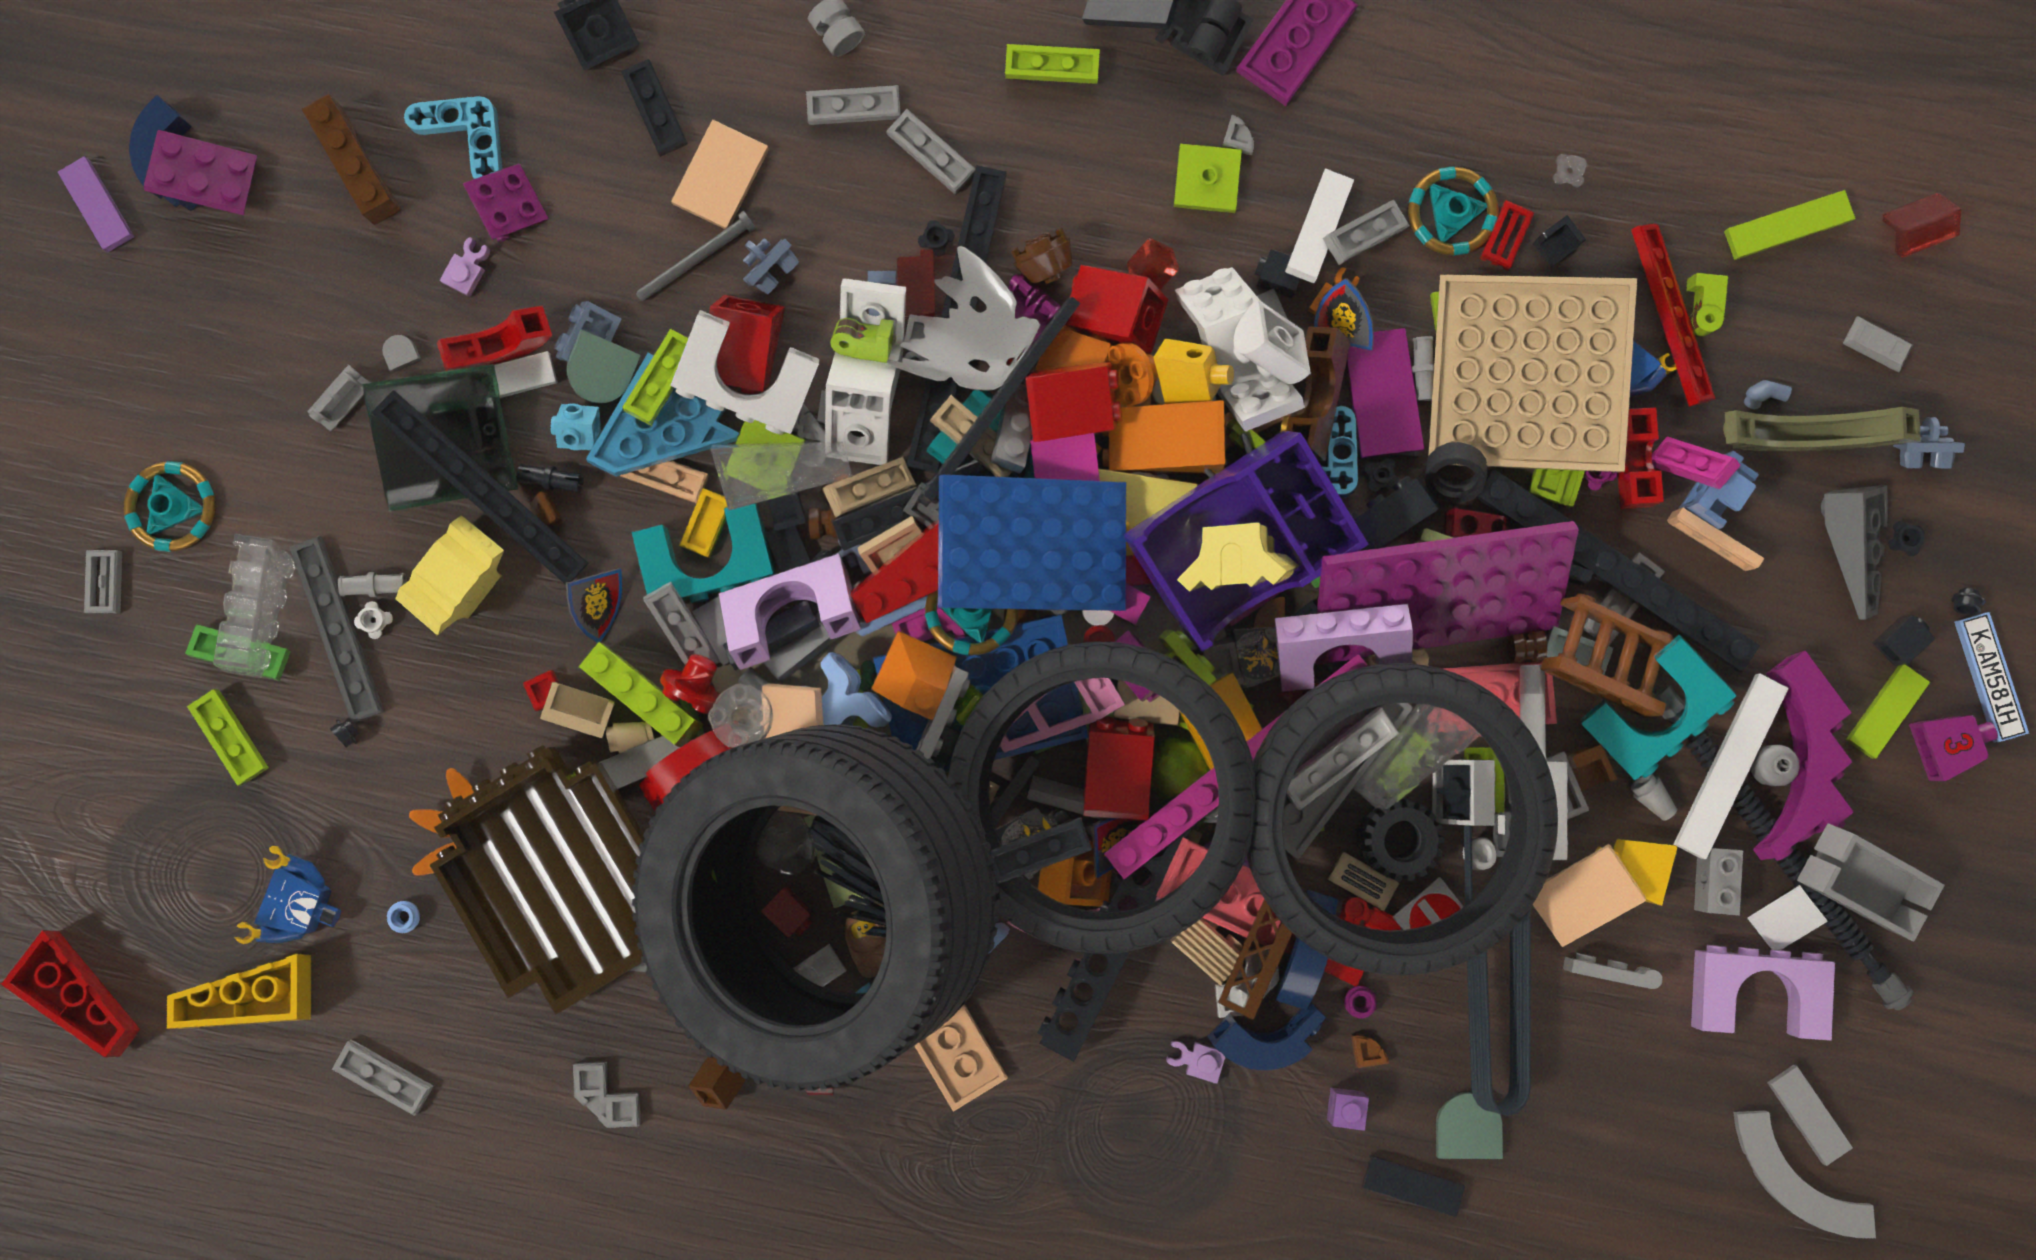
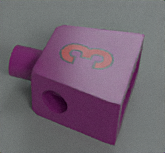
M1973 715L1955 716L1909 724L1929 781L1949 780L1988 758V752L1984 743L1998 738L1997 730L1991 722L1978 725Z

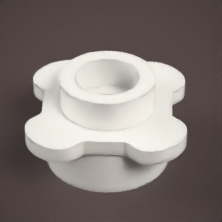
M371 601L366 603L365 608L359 612L354 620V624L357 628L368 632L370 638L378 639L382 636L384 627L392 623L393 617L390 612L382 611L376 602ZM375 617L376 622L372 623L371 618Z

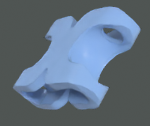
M829 652L821 662V668L828 678V689L822 696L823 725L844 724L853 726L855 719L859 716L870 726L885 727L892 719L889 709L875 693H858L861 684L859 673L842 655Z

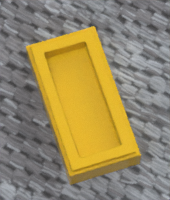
M703 488L679 546L710 558L726 520L724 508L731 507L733 500Z

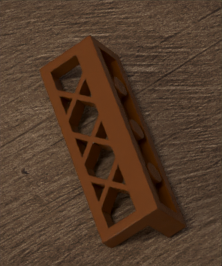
M1265 899L1218 1000L1219 1004L1253 1020L1292 935V932L1282 922L1279 929H1277L1275 922L1279 919L1278 917L1273 918ZM1267 910L1270 920L1261 922ZM1272 923L1276 934L1271 944L1260 947L1256 938L1257 930L1259 927ZM1254 940L1257 949L1248 952ZM1269 949L1264 959L1262 951ZM1259 953L1262 961L1259 972L1246 977L1242 966L1245 957ZM1239 970H1240L1241 973H1242L1243 979H1240V980H1238V981H1235V979H1236V977H1237V975H1238V973H1239ZM1255 979L1251 988L1248 981ZM1245 982L1249 994L1242 1007L1228 1000L1227 997L1233 986Z

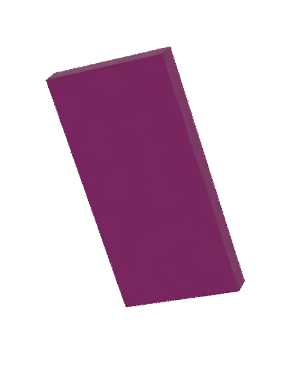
M1286 0L1241 61L1236 72L1284 106H1287L1356 11L1358 4L1352 0Z
M1406 329L1374 332L1373 350L1350 346L1346 361L1352 408L1356 418V434L1359 443L1360 459L1417 451L1422 452L1424 450Z

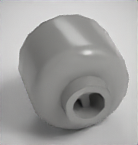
M1766 745L1759 749L1750 770L1754 778L1761 784L1785 786L1797 777L1800 768L1799 759L1789 747Z

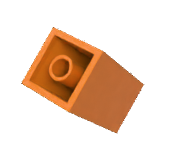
M1224 400L1121 407L1122 421H1118V426L1114 430L1102 432L1103 436H1109V448H1103V467H1109V470L1125 473L1138 471L1153 475L1206 474L1204 469H1211L1214 473L1222 471L1225 466Z

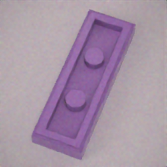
M84 156L58 171L59 176L104 251L110 252L134 238L132 231L88 158Z

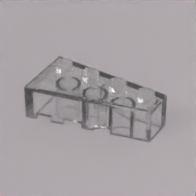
M844 442L712 445L710 448L728 510L853 477Z
M235 534L233 545L239 546L237 562L230 561L228 574H232L233 587L232 591L224 595L223 606L224 612L227 615V621H222L219 625L213 665L224 672L262 678L264 669H267L270 664L271 653L269 649L272 639H275L278 634L279 623L277 619L280 609L286 604L287 593L285 589L288 579L293 576L295 564L293 557L274 540Z
M1417 704L1397 729L1399 734L1386 743L1352 789L1374 807L1388 809L1417 787L1427 776L1443 767V764L1454 755L1465 750L1481 734L1461 717L1448 710L1425 704Z

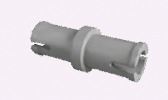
M1433 337L1413 338L1414 366H1412V373L1415 374L1417 401H1432L1434 379Z
M368 572L364 576H340L338 579V590L340 596L368 594L369 597H377L378 594L398 593L399 588L407 582V577L405 573L377 575L376 572Z

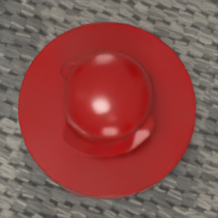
M699 654L691 655L683 671L667 669L663 672L660 678V682L664 686L662 693L669 699L675 701L682 699L691 703L695 710L709 714L711 708L718 707L722 699L721 694L710 685L717 671V665L706 656Z

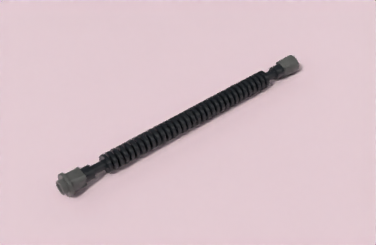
M1671 685L1655 693V699L1666 703L1663 718L1665 720L1668 718L1674 724L1681 717L1685 703ZM1704 730L1697 736L1690 734L1687 737L1688 741L1685 743L1687 749H1691L1690 753L1693 756L1696 755L1695 759L1697 762H1701V767L1703 769L1707 768L1705 772L1708 774L1718 753L1719 746L1716 743L1713 744L1714 740L1712 737H1708L1709 733ZM1743 782L1732 807L1737 808L1736 812L1741 815L1743 821H1747L1746 825L1752 828L1753 834H1757V839L1762 841L1773 828L1776 819L1770 816L1771 813L1768 809H1765L1763 803H1759V797L1754 796L1755 792L1750 789L1748 783ZM1794 844L1792 846L1793 852L1787 857L1778 860V866L1782 868L1785 874H1788L1787 877L1795 887L1801 886L1827 920L1824 925L1829 927L1828 930L1834 934L1833 936L1844 947L1849 957L1854 961L1859 959L1868 969L1867 975L1873 981L1872 986L1883 999V1006L1886 1009L1894 1008L1895 1010H1901L1912 1002L1910 997L1914 993L1913 989L1910 986H1905L1895 972L1891 973L1884 963L1877 961L1871 953L1874 945L1864 935L1858 924L1853 921L1851 915H1848V911L1843 908V905L1797 881L1807 859L1804 855H1801V851L1796 849Z

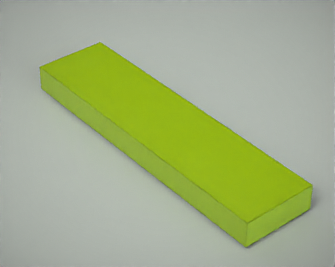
M1843 190L1730 227L1724 233L1734 260L1849 223L1856 218L1846 191Z

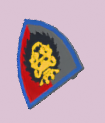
M1345 278L1334 285L1322 298L1316 311L1314 327L1338 328L1351 341L1350 346L1373 350L1374 329L1369 307L1360 291L1348 278Z
M621 568L566 583L567 602L574 623L585 636L596 643L602 641L618 613L622 597Z
M1104 818L1096 823L1087 821L1084 824L1086 833L1093 837L1096 878L1115 868L1104 853L1144 823L1145 820Z

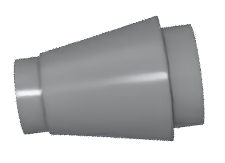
M1653 774L1646 778L1641 776L1632 784L1633 797L1660 817L1661 820H1668L1676 814L1678 809L1659 777H1654Z

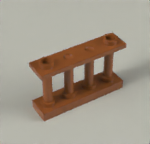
M1577 594L1576 597L1562 599L1560 605L1574 611L1563 652L1559 653L1556 657L1543 658L1540 670L1642 717L1663 716L1666 703L1655 699V694L1652 693L1660 669V664L1656 661L1655 655L1673 640L1672 635L1664 631L1652 630L1595 603V598L1589 595ZM1589 618L1600 623V628L1589 664L1583 666L1577 663L1578 659L1575 655L1586 619ZM1615 630L1625 635L1626 639L1615 675L1610 678L1603 675L1604 671L1601 667L1612 631ZM1638 642L1652 649L1640 689H1633L1629 687L1627 678Z

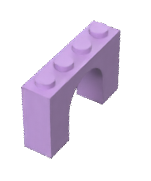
M836 554L719 593L728 650L740 670L770 660L765 635L767 622L778 608L792 601L809 600L817 603L821 622L830 639L861 630L858 613L851 596L852 586L849 573L840 555Z
M1408 604L1275 618L1282 692L1313 689V666L1316 659L1325 651L1341 645H1361L1370 648L1375 652L1377 665L1390 663L1412 664L1413 629Z
M1707 945L1706 951L1695 950L1691 1027L1701 1031L1735 1033L1736 997L1741 984L1746 978L1756 972L1771 971L1781 979L1787 990V1034L1805 1039L1832 1040L1835 962L1823 960V954L1802 952V958L1791 957L1790 951L1770 950V955H1759V949L1738 947V953L1727 952V947L1718 945Z

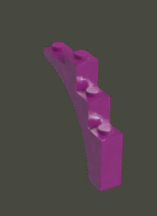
M1806 651L1787 656L1766 673L1768 678L1788 688L1782 704L1789 720L1793 739V752H1795L1799 759L1800 768L1797 777L1791 782L1790 792L1780 817L1769 834L1753 849L1760 860L1775 858L1778 861L1787 857L1793 852L1792 846L1798 841L1802 842L1815 833L1823 832L1828 823L1838 828H1843L1846 825L1844 820L1853 813V810L1833 785L1834 782L1845 775L1843 770L1852 761L1832 735V733L1844 725L1842 720L1850 715L1851 711Z

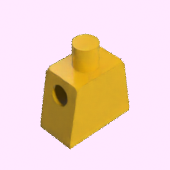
M1164 339L1154 355L1165 404L1212 401L1221 384L1231 385L1234 379L1232 365H1218L1215 351L1211 346Z
M1617 839L1613 850L1646 896V902L1662 906L1677 846Z

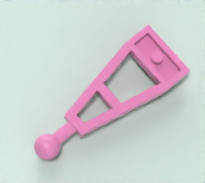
M1092 678L1076 681L1074 683L1091 712L1049 726L1036 705L1042 698L1040 697L1019 716L1021 717L1028 710L1039 730L1011 740L1005 734L999 747L1005 753L1084 726L1105 717L1125 705L1109 678Z

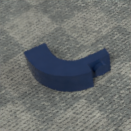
M158 95L141 111L134 123L130 136L129 153L131 164L143 186L157 131L162 130L183 136L192 127L170 104ZM152 193L160 199L164 197L176 208L181 204L192 211L198 205Z
M1307 889L1306 893L1328 912L1336 914L1337 898ZM1296 937L1290 956L1280 973L1276 1001L1307 1010L1319 986L1328 957L1318 953Z
M1311 1002L1307 1010L1300 1009L1282 1028L1270 1033H1258L1247 1029L1229 1013L1208 1035V1038L1213 1046L1226 1058L1242 1067L1254 1070H1276L1298 1062L1313 1050L1306 1041V1038L1315 1035L1320 1030L1326 1017Z

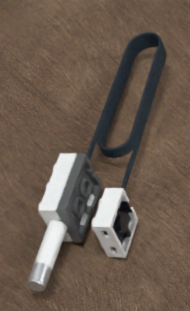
M1521 665L1520 719L1532 733L1546 759L1545 672L1540 670L1541 665ZM1433 760L1432 812L1437 817L1435 821L1440 824L1464 825L1466 906L1473 900L1472 825L1493 826V844L1496 850V857H1503L1511 826L1509 787L1504 774V812H1495V761ZM1547 762L1555 787L1558 807V834L1553 860H1567V762ZM1531 908L1510 932L1509 1089L1505 1099L1499 1105L1495 1103L1492 1093L1487 950L1467 961L1472 1094L1477 1105L1482 1109L1507 1116L1516 1114L1525 1107L1531 1088Z

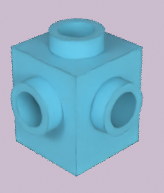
M575 403L561 404L557 416H553L551 419V434L556 435L557 448L591 450L601 434L599 407L581 406Z

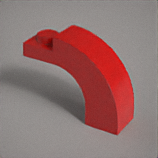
M542 305L512 310L505 321L492 328L476 333L442 338L437 342V346L446 373L470 368L477 370L516 360L535 351L550 339L552 332Z
M733 723L716 728L688 742L655 764L646 772L647 778L639 786L655 811L659 805L664 803L663 798L671 792V788L681 782L680 779L689 774L692 769L724 751L746 743Z

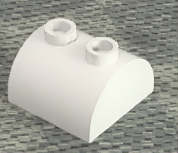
M1260 300L1254 302L1240 319L1235 330L1234 353L1242 363H1248L1251 360L1257 364L1258 371L1265 378L1269 379L1275 376L1286 384L1300 382L1311 374L1303 330Z

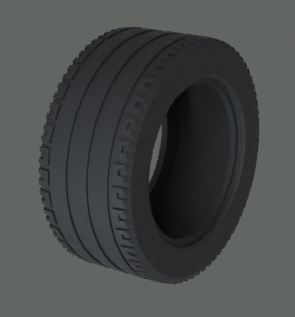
M832 724L795 729L734 747L706 760L701 765L692 769L689 774L680 779L681 782L675 784L671 788V792L663 798L664 803L655 810L656 815L651 817L649 821L650 828L644 832L645 840L640 843L639 850L641 853L636 857L635 862L638 867L634 870L633 874L636 881L632 885V892L635 893V898L632 899L635 913L632 915L633 921H636L637 926L634 928L635 935H638L639 938L637 943L638 950H642L643 956L641 960L643 964L646 963L648 969L646 974L648 978L651 977L654 983L652 985L654 991L657 990L660 995L659 1001L661 1004L665 1003L668 1008L666 1011L668 1015H673L677 1027H682L685 1030L684 1035L688 1039L692 1038L695 1041L694 1045L698 1049L703 1048L709 1058H716L719 1065L728 1066L729 1071L734 1074L739 1072L741 1077L745 1079L753 1078L755 1083L762 1084L766 1082L768 1087L780 1086L783 1090L793 1088L794 1091H802L804 1089L814 1091L819 1088L821 1090L831 1087L835 1088L861 1079L889 1064L941 1028L972 995L980 982L979 978L986 970V964L991 958L989 952L994 948L995 944L993 940L997 935L998 929L995 927V923L999 921L997 908L1000 906V899H996V893L999 892V885H996V872L992 871L991 864L994 861L989 852L991 846L989 842L985 841L983 835L986 832L978 824L980 820L978 815L973 814L971 803L965 801L963 798L965 794L961 789H956L954 780L952 778L948 779L945 775L946 772L942 768L935 767V762L931 758L927 759L924 757L923 752L920 750L914 751L912 745L901 742L897 737H888L887 733L877 732L871 728L862 729V726ZM781 806L809 811L835 825L858 847L873 870L883 897L887 929L883 959L876 978L867 993L833 991L809 981L786 963L772 946L763 930L754 903L752 866L755 850L763 829ZM712 869L714 870L717 882L712 878Z

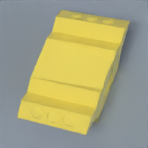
M461 515L449 524L447 533L436 540L414 568L410 580L399 588L396 600L436 635H439L456 620L468 619L502 575L496 569L504 550Z
M1260 523L1204 527L1199 557L1177 580L1189 592L1203 586L1214 590L1224 585L1247 583L1250 587H1253L1266 580L1275 585L1290 578L1299 565L1286 554L1274 553V538L1267 535V527Z

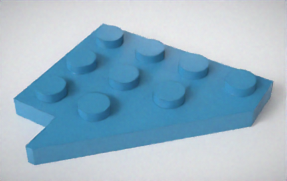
M647 353L586 460L588 463L616 477L736 442L740 433L719 423L726 408H724V411H719L707 406V400L694 396V399L683 397L675 392L677 388H674L652 426L624 412L622 408L654 356Z

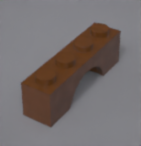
M327 94L302 108L304 115L361 214L372 224L376 225L401 211L389 187L363 151L356 137V130L343 107L330 94Z
M1308 326L1305 343L1311 374L1306 377V389L1303 399L1305 408L1299 410L1294 416L1289 417L1286 431L1301 433L1317 460L1325 461L1351 341L1338 328Z

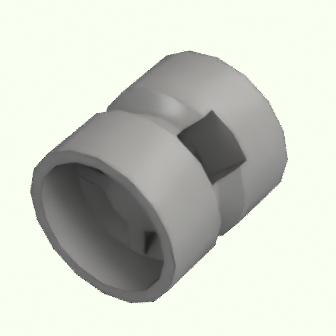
M823 0L809 13L808 21L818 35L824 36L822 39L823 43L832 56H842L854 49L863 40L865 31L855 17H849L850 10L843 0Z

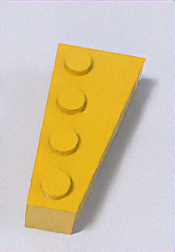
M295 954L280 961L270 962L252 970L236 973L221 980L208 982L168 995L167 1029L311 1020V955Z

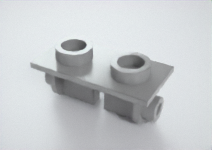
M348 365L307 412L312 419L321 423L332 432L371 388L372 384Z

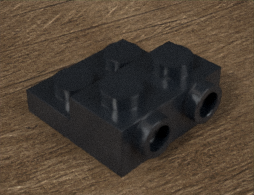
M563 0L557 3L559 10L554 11V14L584 71L640 44L618 0Z

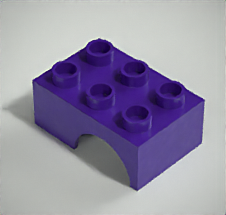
M1290 431L1280 432L1123 535L1126 543L1183 633L1202 652L1213 645L1215 636L1228 623L1249 608L1284 590L1304 587L1321 576L1323 556L1358 552L1369 545L1303 435L1299 432ZM1260 523L1267 527V535L1274 538V553L1286 554L1299 565L1290 578L1275 585L1266 580L1253 587H1250L1247 583L1224 585L1214 590L1203 586L1189 592L1177 580L1199 557L1204 527Z

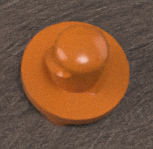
M1126 342L1111 346L1108 349L1106 362H1111L1112 370H1117L1119 387L1114 389L1115 399L1128 407L1144 403L1151 395L1153 386L1156 385L1155 382L1159 378L1154 356L1146 354L1139 346L1133 343Z

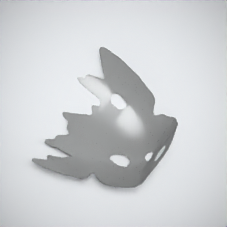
M959 246L957 252L963 280L960 281L948 276L943 277L942 280L934 279L936 285L958 303V309H949L950 318L948 319L918 316L919 320L924 324L923 333L925 338L912 339L910 343L903 342L900 344V347L928 360L916 361L902 358L903 362L891 360L886 362L898 369L935 381H945L952 377L961 387L974 390H995L1002 386L1025 355L1040 324L1037 319H1029L1027 317L1016 319L1015 309L1017 301L1005 283L983 260L965 247ZM973 296L979 297L986 304V311L978 313L970 306ZM1009 358H1014L1011 365L1007 366V360ZM974 359L983 360L989 364L990 368L987 372L976 370L968 363Z

